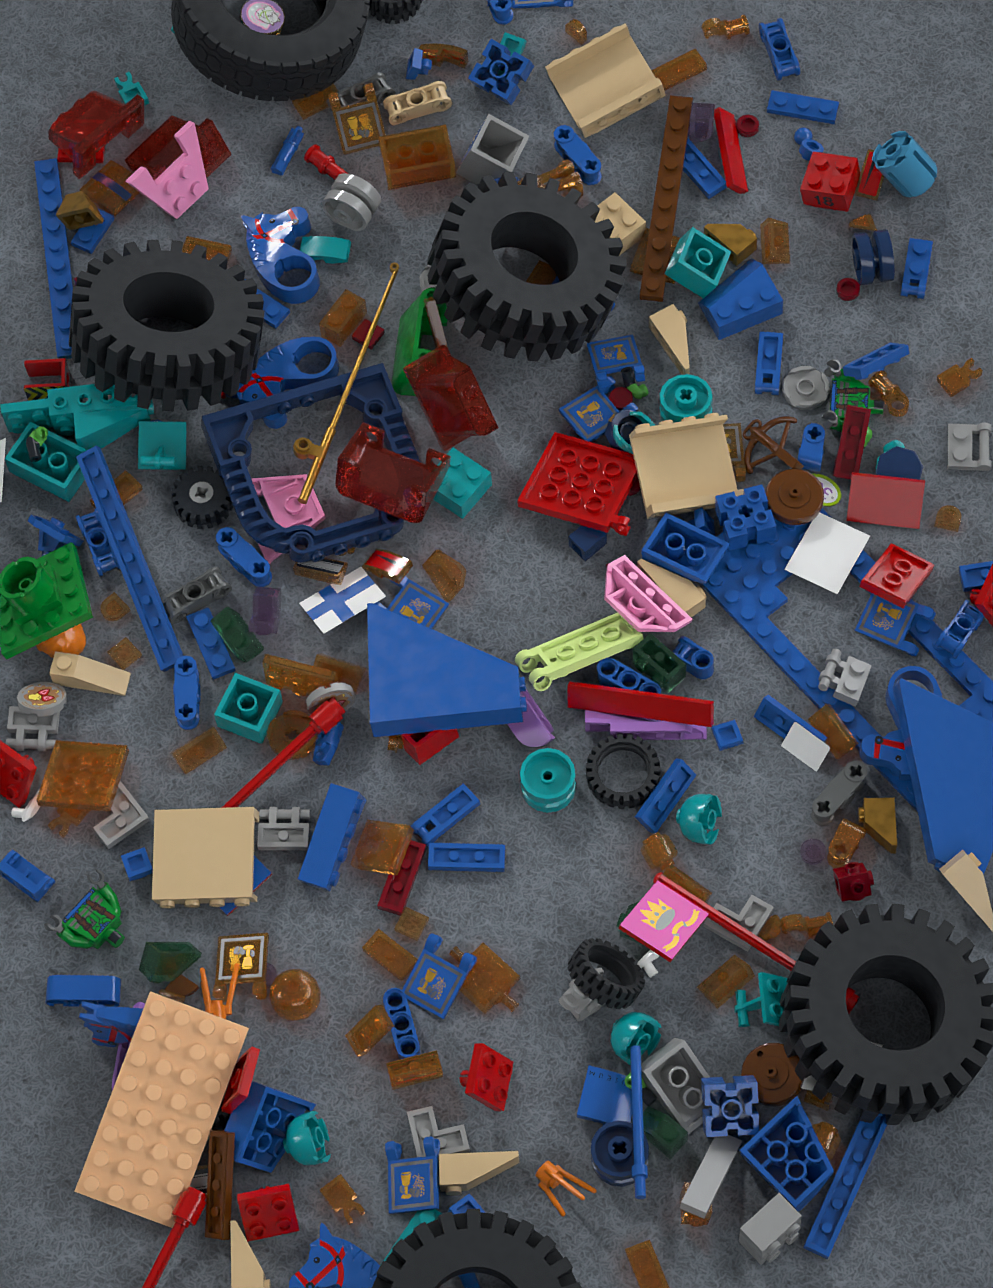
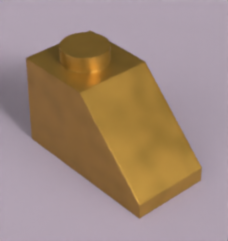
M83 191L65 195L56 213L58 219L69 230L101 224L104 221L96 205Z
M707 224L704 226V234L731 251L728 259L736 266L757 250V237L755 233L750 229H746L741 224Z
M864 798L863 807H858L859 823L863 822L864 831L889 853H896L895 798Z

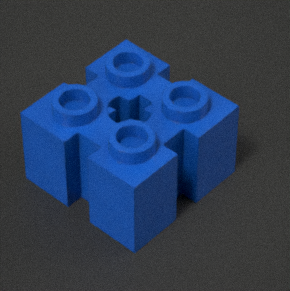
M490 39L482 53L485 61L482 65L476 63L468 79L473 85L488 93L491 90L495 97L512 105L520 92L517 86L520 79L526 82L534 65L529 59L515 51L510 56L511 52L507 47ZM499 70H505L504 74L499 76Z
M763 484L745 488L743 495L736 496L734 491L715 496V512L720 526H723L724 539L730 543L728 551L747 547L749 540L755 539L756 544L776 539V523L771 509L767 510L768 499Z
M754 1075L733 1076V1083H725L722 1077L701 1078L702 1100L705 1106H709V1109H702L703 1131L706 1137L728 1136V1129H735L738 1135H756L759 1132V1113L755 1106H752V1103H758V1082ZM729 1102L736 1104L732 1106V1110H727L725 1105Z

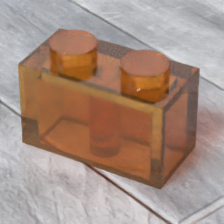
M345 289L320 321L321 337L341 347L367 314L365 299Z

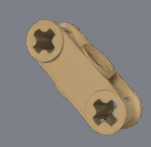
M436 81L420 88L387 97L383 101V106L388 110L390 124L397 125L407 120L449 109L452 106V100L447 96L445 82Z

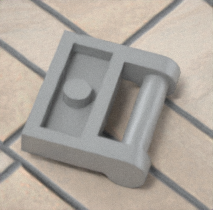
M948 424L947 469L991 470V460H989L991 424ZM972 434H979L978 461L972 460Z

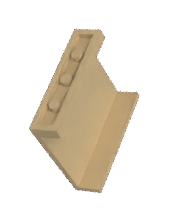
M626 23L614 27L603 36L592 39L590 43L572 50L566 56L555 59L545 66L551 82L584 138L598 133L666 96L661 81L652 73L631 38Z
M710 413L701 419L690 416L683 418L682 422L673 423V420H665L659 422V425L650 426L649 423L640 424L631 432L629 437L647 519L663 517L665 513L675 515L694 512V510L701 507L704 510L715 508V496L733 491L736 496L743 495L744 489L737 490L723 424L728 420L727 415L719 416L718 413Z
M254 807L155 810L152 900L160 904L161 908H175V904H184L185 907L197 908L202 903H209V906L223 907L225 903H234L235 906H249L250 902H257V896L253 893L254 827L255 822H259V812Z

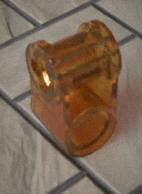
M843 818L829 845L827 855L829 865L833 868H839L849 863L856 849L859 848L858 844L861 838L864 839L867 829Z

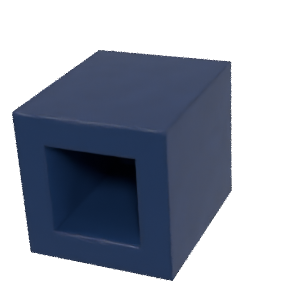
M583 525L568 536L569 546L585 562L607 544V532Z

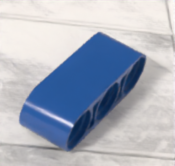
M611 657L600 660L597 664V679L603 686L661 694V688L657 683ZM605 670H611L614 673L610 675H605L602 672ZM626 682H632L635 685L632 687H626L623 684Z
M52 975L47 979L45 1003L49 1006L63 1004V1006L79 1007V1004H82V1002H89L102 1006L108 1004L118 1007L120 1004L121 979L115 976Z
M391 988L384 993L383 1003L398 1058L403 1064L416 1062L420 1059L421 1051L406 995L399 988ZM394 999L402 1001V1003L397 1007H392L389 1005V1003ZM400 1023L409 1025L403 1031L396 1029V1026ZM406 1047L415 1048L412 1054L406 1055L402 1053V1050Z

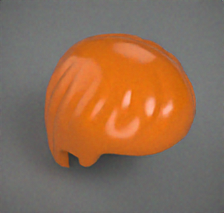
M79 624L36 645L40 652L46 653L51 658H54L55 651L79 655L86 646V635L82 625Z

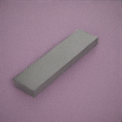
M730 1135L714 1137L681 1201L680 1209L703 1219L705 1218L741 1147L742 1140Z

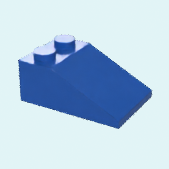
M665 513L641 552L642 559L688 580L706 584L728 550L730 543L673 515Z

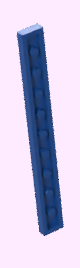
M54 158L34 161L57 358L71 359L72 347H69L73 282L66 226L56 216L63 199L58 160Z
M94 446L76 456L160 670L165 672L174 667L176 660L183 656V653L100 447Z

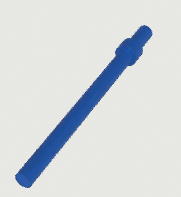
M635 1045L630 1047L634 1165L631 1168L632 1178L635 1179V1198L645 1199V1179L648 1178V1166L645 1165L641 1047Z

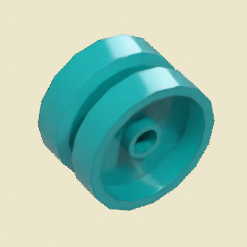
M689 374L677 375L669 379L662 386L660 392L661 422L665 420H673V423L682 422L683 418L690 416L701 419L705 415L712 413L713 397L707 382L698 376Z
M552 748L538 749L529 754L522 763L520 770L522 796L529 806L537 811L546 813L556 812L568 806L574 798L576 791L575 768L569 756L560 750Z

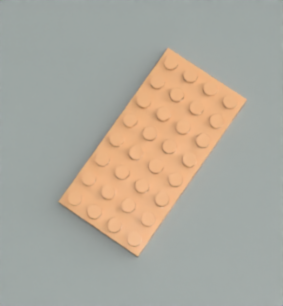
M150 991L74 1192L173 1228L175 1217L172 1215V1212L182 1192L186 1191L192 1183L249 1028Z

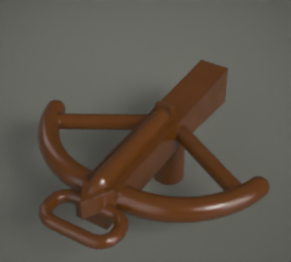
M782 416L770 420L763 426L759 419H755L743 431V437L750 441L745 450L744 464L748 474L753 473L752 467L776 456L791 469L802 470L804 466L783 449L791 423H797L796 418ZM755 423H758V424H759L758 427H752V426H753ZM786 423L780 445L765 434L773 426ZM750 429L751 435L746 436V433ZM758 441L772 452L751 463V453Z

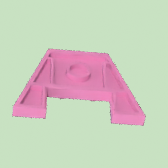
M188 121L174 135L184 153L160 176L153 180L147 168L140 167L125 181L176 219L209 189L195 123Z
M307 474L252 478L258 497H264L273 520L282 527L306 525L314 529L325 520V514L314 489H312L307 504L298 502ZM258 544L263 558L269 564L282 554Z

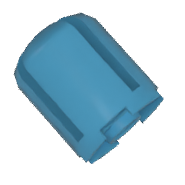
M897 131L890 134L893 138L888 140L883 146L878 144L873 152L872 161L881 174L902 196L916 197L922 195L933 185L937 177L936 163L906 131Z

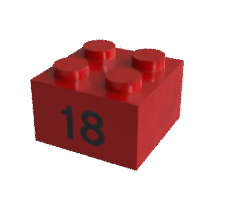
M813 151L800 187L803 204L848 212L861 176L858 158Z

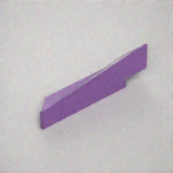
M585 710V732L610 731V735L613 738H616L617 734L620 733L623 734V737H627L628 733L633 734L635 739L639 736L643 740L707 739V728L705 726Z

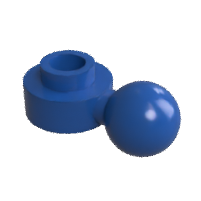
M803 127L795 132L794 139L800 145L799 152L802 157L810 161L813 151L823 153L824 148L820 143L812 140V132L808 128Z

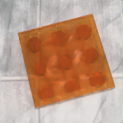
M56 740L36 799L38 806L110 812L129 754L127 745Z

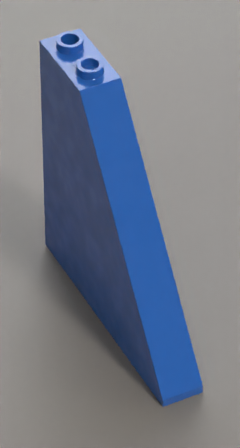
M367 603L370 725L373 737L523 722V712H527L526 697H522V692L526 691L525 677H520L517 666L376 604Z
M900 678L893 685V693L927 860L935 865V870L941 872L939 869L961 850H964L967 855L972 852L982 863L978 868L984 875L993 853V722Z

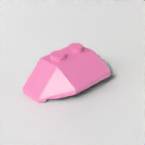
M625 555L608 564L604 600L638 632H676L692 622V618Z

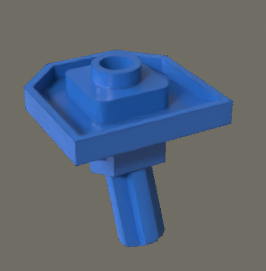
M30 515L28 519L30 524L40 529L38 551H42V556L70 542L79 547L84 542V540L65 529V523L54 517L48 520Z

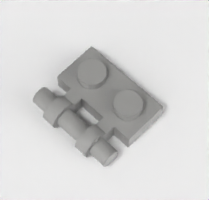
M833 649L825 660L826 667L820 673L818 688L822 691H827L828 687L835 689L834 698L856 707L872 665L848 656L846 662L841 661V651ZM835 671L841 673L840 678L835 677Z
M9 706L7 730L8 733H16V739L7 738L6 745L10 748H15L16 751L38 749L39 752H46L47 749H56L57 740L47 739L48 734H58L60 712L50 716L39 717L36 716V713L30 712V715L23 713L19 710L18 706ZM26 733L38 734V739H25Z
M278 807L260 809L259 818L269 819V823L258 824V850L307 851L309 847L310 826L309 823H300V819L310 820V809H300V807H292V809H278ZM278 819H291V823L277 822Z

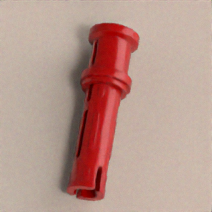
M317 144L312 145L305 153L304 161L312 163L321 174H327L336 180L339 174L347 173L335 163L334 157L322 152Z

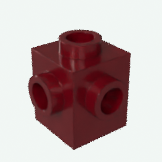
M850 862L843 867L833 869L836 891L842 902L848 900L860 901L866 896L872 895L870 886L874 885L871 870L867 871L863 862Z

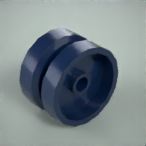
M888 230L874 231L871 240L865 232L853 234L852 255L859 285L872 284L875 274L880 282L893 281L895 275L894 255Z
M617 1120L606 1123L597 1130L591 1142V1162L594 1172L602 1181L609 1185L623 1187L635 1183V1179L632 1178L631 1168L634 1165L633 1124L627 1121ZM644 1134L645 1165L648 1166L649 1145Z

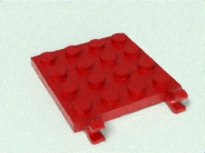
M554 432L517 500L518 507L607 533L610 528H613L618 534L627 536L630 530V526H628L630 518L618 516V513L638 476L634 456L628 452Z

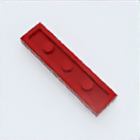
M718 107L713 110L726 185L727 188L739 194H745L748 192L735 117L734 114Z

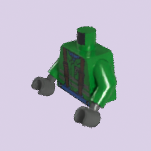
M831 359L826 363L830 367L824 370L825 375L828 377L834 375V378H832L830 410L822 415V418L826 419L823 423L824 429H834L841 432L846 405L871 409L870 414L883 415L884 400H871L870 387L856 380L854 377L844 376L841 364L837 359Z
M95 869L99 874V880L94 882L90 875L87 876V879L91 884L98 886L97 890L92 887L62 920L57 915H51L50 918L55 921L54 928L48 923H45L44 927L48 931H56V935L71 947L84 949L94 947L99 949L107 941L114 948H117L125 939V936L116 930L122 924L120 920L122 911L117 895L107 882H103L105 878L104 873L101 870Z

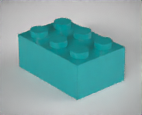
M29 422L5 457L9 472L70 502L85 480L76 456L87 451V449L48 430L47 439L39 448L42 459L38 462H31L26 447V439L33 430L40 426Z

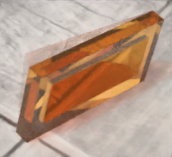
M435 550L422 565L447 603L464 587L466 569L461 563L444 552Z

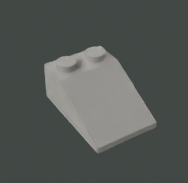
M673 1038L641 1063L642 1077L647 1088L657 1097L658 1102L688 1135L703 1123L702 1109H709V1106H705L702 1100L701 1078H710V1076L686 1041Z

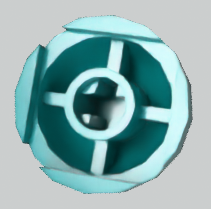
M696 794L689 797L682 804L681 809L677 811L676 821L684 837L694 843L704 845L715 842L719 829L713 831L716 818L722 817L719 798L711 794Z
M630 1012L615 1021L612 1027L610 1042L613 1051L629 1065H631V1046H640L641 1055L648 1050L649 1056L658 1046L661 1039V1034L658 1033V1027L661 1028V1024L650 1015L641 1012Z
M316 1111L307 1112L295 1117L288 1125L286 1138L283 1140L285 1151L303 1165L325 1163L331 1157V1154L326 1155L324 1139L329 1141L328 1129L322 1118H316L315 1115L318 1114Z

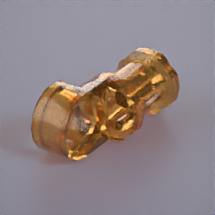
M741 15L740 18L731 21H720L719 18H710L703 22L701 26L707 39H709V36L717 34L719 36L725 34L727 40L739 34H750L748 20L745 15Z
M884 370L876 372L869 379L868 385L871 388H875L881 395L880 398L884 400L891 415L896 417L904 416L909 410V399L897 384H893L889 380ZM900 401L905 407L897 410L892 407V404Z
M826 912L824 916L809 918V916L803 917L801 914L788 915L780 919L783 934H788L787 931L799 930V932L806 931L808 939H812L825 923L830 921L833 925L830 912Z

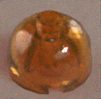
M289 969L281 972L274 978L270 986L269 999L273 1010L279 1017L288 1021L306 1019L317 1010L320 1004L321 991L318 982L309 972L302 969Z

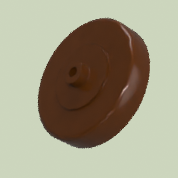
M788 469L781 471L772 477L766 487L765 493L768 499V510L771 509L773 517L784 524L801 525L808 523L818 516L823 507L824 490L822 484L813 474L805 470Z
M766 1043L756 1047L747 1055L742 1065L741 1076L754 1075L758 1082V1103L765 1106L776 1107L791 1102L802 1090L801 1087L804 1080H800L795 1072L800 1060L798 1055L787 1057L784 1044Z

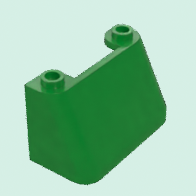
M436 287L425 289L400 318L391 380L394 392L399 395L438 398L439 384H437L435 355L430 350L420 349L422 335H432L423 301L433 297ZM447 303L436 304L442 326H447L448 320L444 316Z

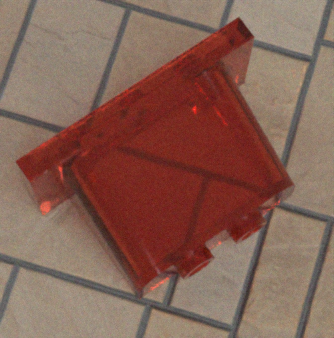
M94 90L83 99H78L72 108L58 116L49 129V140L73 160V174L77 178L81 179L96 166V152L120 132L129 139L144 125V99L137 94L125 104Z
M171 115L125 159L130 170L135 172L140 167H145L153 180L160 176L184 153L174 135L188 121ZM208 118L200 125L195 124L206 178L232 155L215 124Z
M446 345L439 346L403 368L442 450L447 451L470 436H485L499 428L470 366L452 357Z

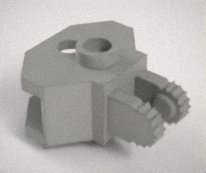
M596 968L595 970L603 976V969ZM573 979L569 983L570 988L559 998V1003L565 1009L570 1010L577 1021H582L597 1012L602 1005L598 1004V999H590L589 993L584 994L580 991L582 987L576 986L574 984L575 979Z

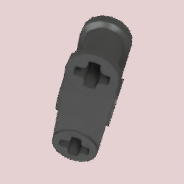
M376 73L368 79L355 83L353 86L335 92L327 99V105L333 108L334 112L373 102L376 106L383 103L387 97L395 95V90L386 82L384 73ZM372 106L344 113V115L340 114L341 122L349 120L348 118L368 110Z
M219 567L208 569L204 574L161 598L172 624L179 623L186 619L187 615L230 593L232 586L224 580ZM200 593L198 597L191 598L193 594Z
M852 761L848 763L814 800L811 817L817 825L825 826L830 824L842 810L846 809L866 784L867 768L862 762Z

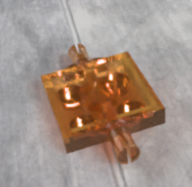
M482 943L471 953L477 957V961L468 973L459 991L483 1014H486L494 1005L501 1002L513 1012L515 1007L519 1006V1003L509 993L512 987L521 979L520 975L485 943ZM455 946L453 948L454 951L451 950L449 955L460 963L464 953Z

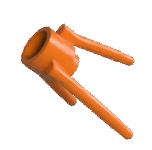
M238 963L234 965L226 1005H223L222 1000H211L205 969L203 967L200 968L205 1012L226 1019V1015H232L231 1006L240 966Z
M546 1161L535 1175L540 1180L538 1186L546 1193L561 1216H565L566 1213L550 1190V1186L554 1189L561 1184L580 1200H584L585 1196L565 1181L563 1177L592 1193L597 1191L594 1187L568 1173L559 1165L555 1166L550 1161Z

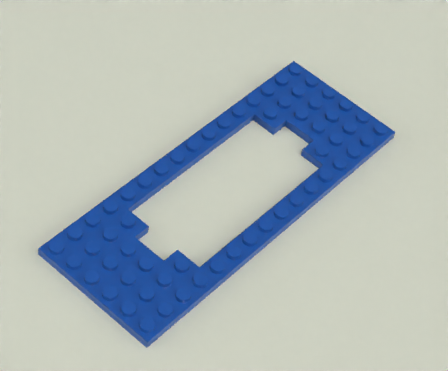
M822 508L820 513L830 517L827 514V512ZM774 518L776 523L775 540L756 544L755 539L747 542V547L732 551L727 550L707 583L699 584L842 734L860 750L865 736L870 734L881 735L851 704L834 698L835 689L828 687L827 691H822L818 688L820 672L767 618L788 602V598L777 586L793 574L784 569L812 522L801 525H788ZM722 532L717 537L725 541ZM862 550L850 573L861 583V580L876 562ZM916 614L908 633L971 696L959 706L993 722V681L963 651L954 659L952 657L953 654L942 647H935L934 645L943 630L933 620H927ZM874 766L917 811L912 781L899 780V777L892 770L881 766Z

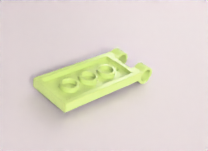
M615 613L529 650H522L516 655L515 663L522 672H531L529 681L537 691H544L557 678L565 677L569 673L643 643V634L638 632L619 613ZM531 658L527 664H522L525 659ZM541 661L544 668H536L538 662ZM545 676L541 682L536 683L538 678Z

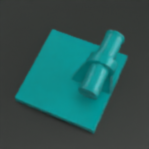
M139 421L138 469L186 470L187 422Z
M764 972L758 973L760 997L749 1002L746 1000V990L735 991L737 1005L734 1006V1010L738 1014V1027H749L748 1012L762 1009L763 1023L779 1026V1019L785 1007L780 1006V1000L788 983L786 982L788 978Z

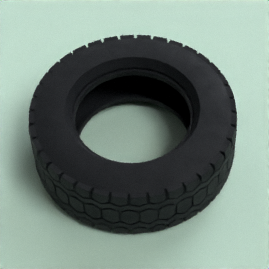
M172 0L171 17L175 37L184 55L188 57V60L196 69L199 68V72L207 79L212 77L211 82L222 88L226 85V90L237 95L241 91V96L255 99V96H258V100L272 101V97H274V101H288L289 98L290 100L304 98V96L309 97L317 94L319 91L321 92L330 87L345 74L360 47L368 18L370 0H312L316 5L320 19L302 32L283 36L268 35L246 27L232 16L224 5L223 0Z

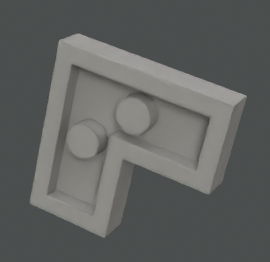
M119 781L100 794L102 801L112 814L94 826L93 829L109 850L150 820L126 787Z
M754 895L750 896L739 915L718 903L714 906L716 910L756 936L759 935L774 911L773 906ZM707 917L703 927L747 952L751 948L750 944Z
M432 1106L407 1112L417 1157L426 1156L423 1140L431 1136L440 1141L439 1154L470 1152L464 1124L438 1130Z

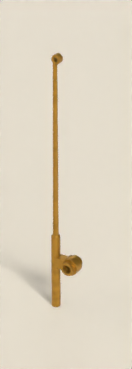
M398 263L390 264L391 278L330 426L325 431L320 446L312 444L309 439L304 437L294 442L293 452L297 458L314 460L298 498V502L301 504H307L336 432L335 427L399 271Z

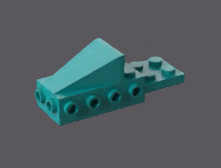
M95 384L48 389L47 399L0 404V408L8 432L22 433L29 422H32L38 426L45 427L47 430L50 427H54L57 435L71 436L75 433L77 444L89 450L94 446H98L101 449L139 426V421L150 422V415L154 414L153 400H151L149 409L137 407L138 395L132 397L131 394L125 402L114 399L115 385L101 392L95 387ZM83 398H88L87 402H81Z

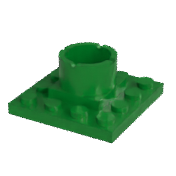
M72 542L38 559L32 557L19 558L18 561L8 564L0 574V649L6 660L93 618L77 548Z

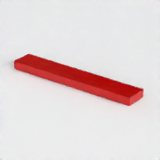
M571 681L567 685L568 708L712 727L714 724V701Z

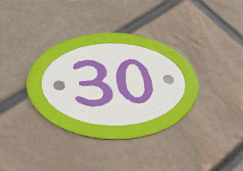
M813 474L820 481L824 490L823 506L836 505L841 499V491L838 485L825 475Z

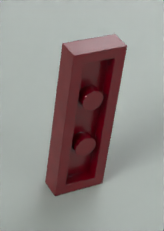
M846 405L833 477L851 480L852 472L859 473L871 409Z
M405 838L401 839L377 905L379 910L399 916L403 915L427 849L426 844Z

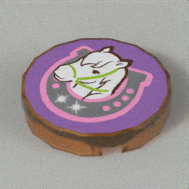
M248 0L240 10L241 24L257 32L278 35L284 26L285 14L282 7L273 0Z

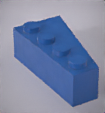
M330 784L298 876V880L302 883L330 891L332 886L335 887L340 877L338 870L341 863H344L347 857L348 845L355 834L356 825L366 803V799L360 792Z

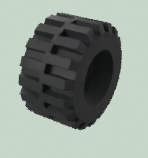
M370 0L369 10L370 14L373 17L376 15L377 20L380 22L382 19H385V23L390 24L391 20H395V24L400 23L399 19H403L405 22L409 20V15L414 17L416 10L419 11L421 7L420 3H422V0Z

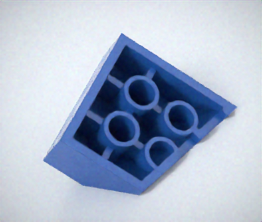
M752 258L698 302L718 340L783 313L782 297L763 264Z
M252 1081L248 1097L230 1114L224 1130L235 1132L234 1161L272 1173L285 1153L283 1140L286 1138L288 1125L295 1117L304 1114L306 1109L312 1111L316 1104Z
M798 1096L740 1149L743 1159L777 1194L780 1193L798 1212L818 1194L834 1173Z

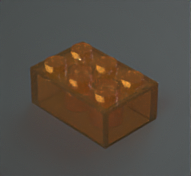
M446 124L378 137L388 190L456 178L455 162Z

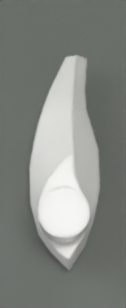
M45 782L25 809L14 807L11 812L12 817L22 818L23 822L31 819L43 802L48 783Z
M649 950L637 963L641 969L645 970L649 978L659 973L652 964L659 955L652 950Z

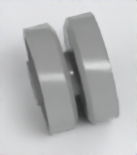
M343 173L338 175L321 205L325 214L333 222L354 231H363L370 222L371 215L375 213L380 205L381 196L364 179L353 174Z

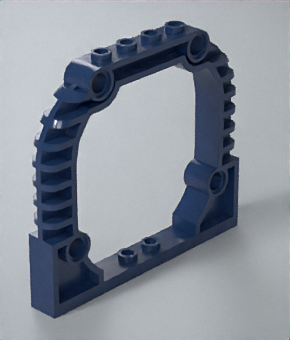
M383 363L358 370L345 404L363 413V422L368 428L379 430L397 474L398 491L396 495L381 500L376 505L373 514L316 531L306 525L284 528L269 518L260 503L247 469L251 462L252 453L251 444L247 439L253 430L254 420L277 413L285 414L301 406L309 407L315 402L340 395L342 397L352 372L202 416L201 428L219 475L223 478L238 520L245 532L258 544L273 549L278 553L289 554L291 560L296 563L318 562L323 560L325 556L332 554L341 555L347 552L348 549L355 547L364 548L374 541H387L403 529L405 517L412 511L421 495L424 480L423 469L403 420V411ZM376 411L380 413V415L375 416L372 415L370 412ZM243 452L245 455L236 456L234 453ZM394 517L398 521L391 522L387 518ZM304 545L306 549L299 550L296 546Z

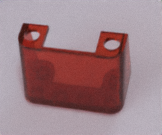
M363 422L338 457L336 489L342 496L399 517L410 523L422 522L450 467L451 456L428 448L425 464L383 448L385 430ZM367 432L373 433L377 437V441L371 440L367 436ZM432 458L441 460V464L439 466L436 465Z

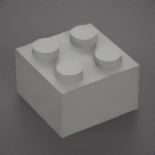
M778 1193L740 1228L739 1243L760 1265L766 1260L771 1263L781 1253L778 1250L785 1243L791 1245L799 1237L800 1233L798 1231L801 1228L802 1216Z

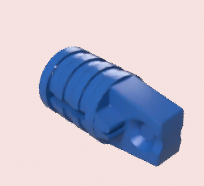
M340 722L326 735L322 732L318 734L313 755V761L317 765H330L344 729V725Z

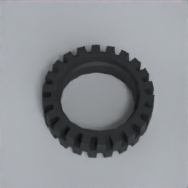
M620 733L617 734L616 738L610 735L606 741L602 739L598 742L597 747L594 746L592 748L591 754L587 758L586 779L589 789L592 790V794L596 798H599L600 802L603 804L608 803V806L612 808L618 806L619 809H624V807L629 806L630 809L634 808L636 804L642 805L660 781V761L655 749H651V744L647 741L644 743L643 738L639 736L636 739L633 738V734L627 733V737H623V734ZM619 750L638 754L645 761L648 768V776L644 784L630 792H615L607 788L601 782L598 774L599 766L606 756Z
M589 938L578 946L568 961V971L571 972L569 974L571 979H575L574 984L576 986L582 987L580 991L584 994H590V999H598V1004L603 1006L606 1003V1006L611 1009L613 1006L615 1009L627 1008L635 1001L644 988V973L640 972L641 968L639 965H634L636 961L633 957L628 958V953L625 950L623 952L619 951V946L614 945L612 947L609 941L603 943L602 939L597 938L594 940ZM590 962L597 963L610 970L623 986L604 978L594 969Z

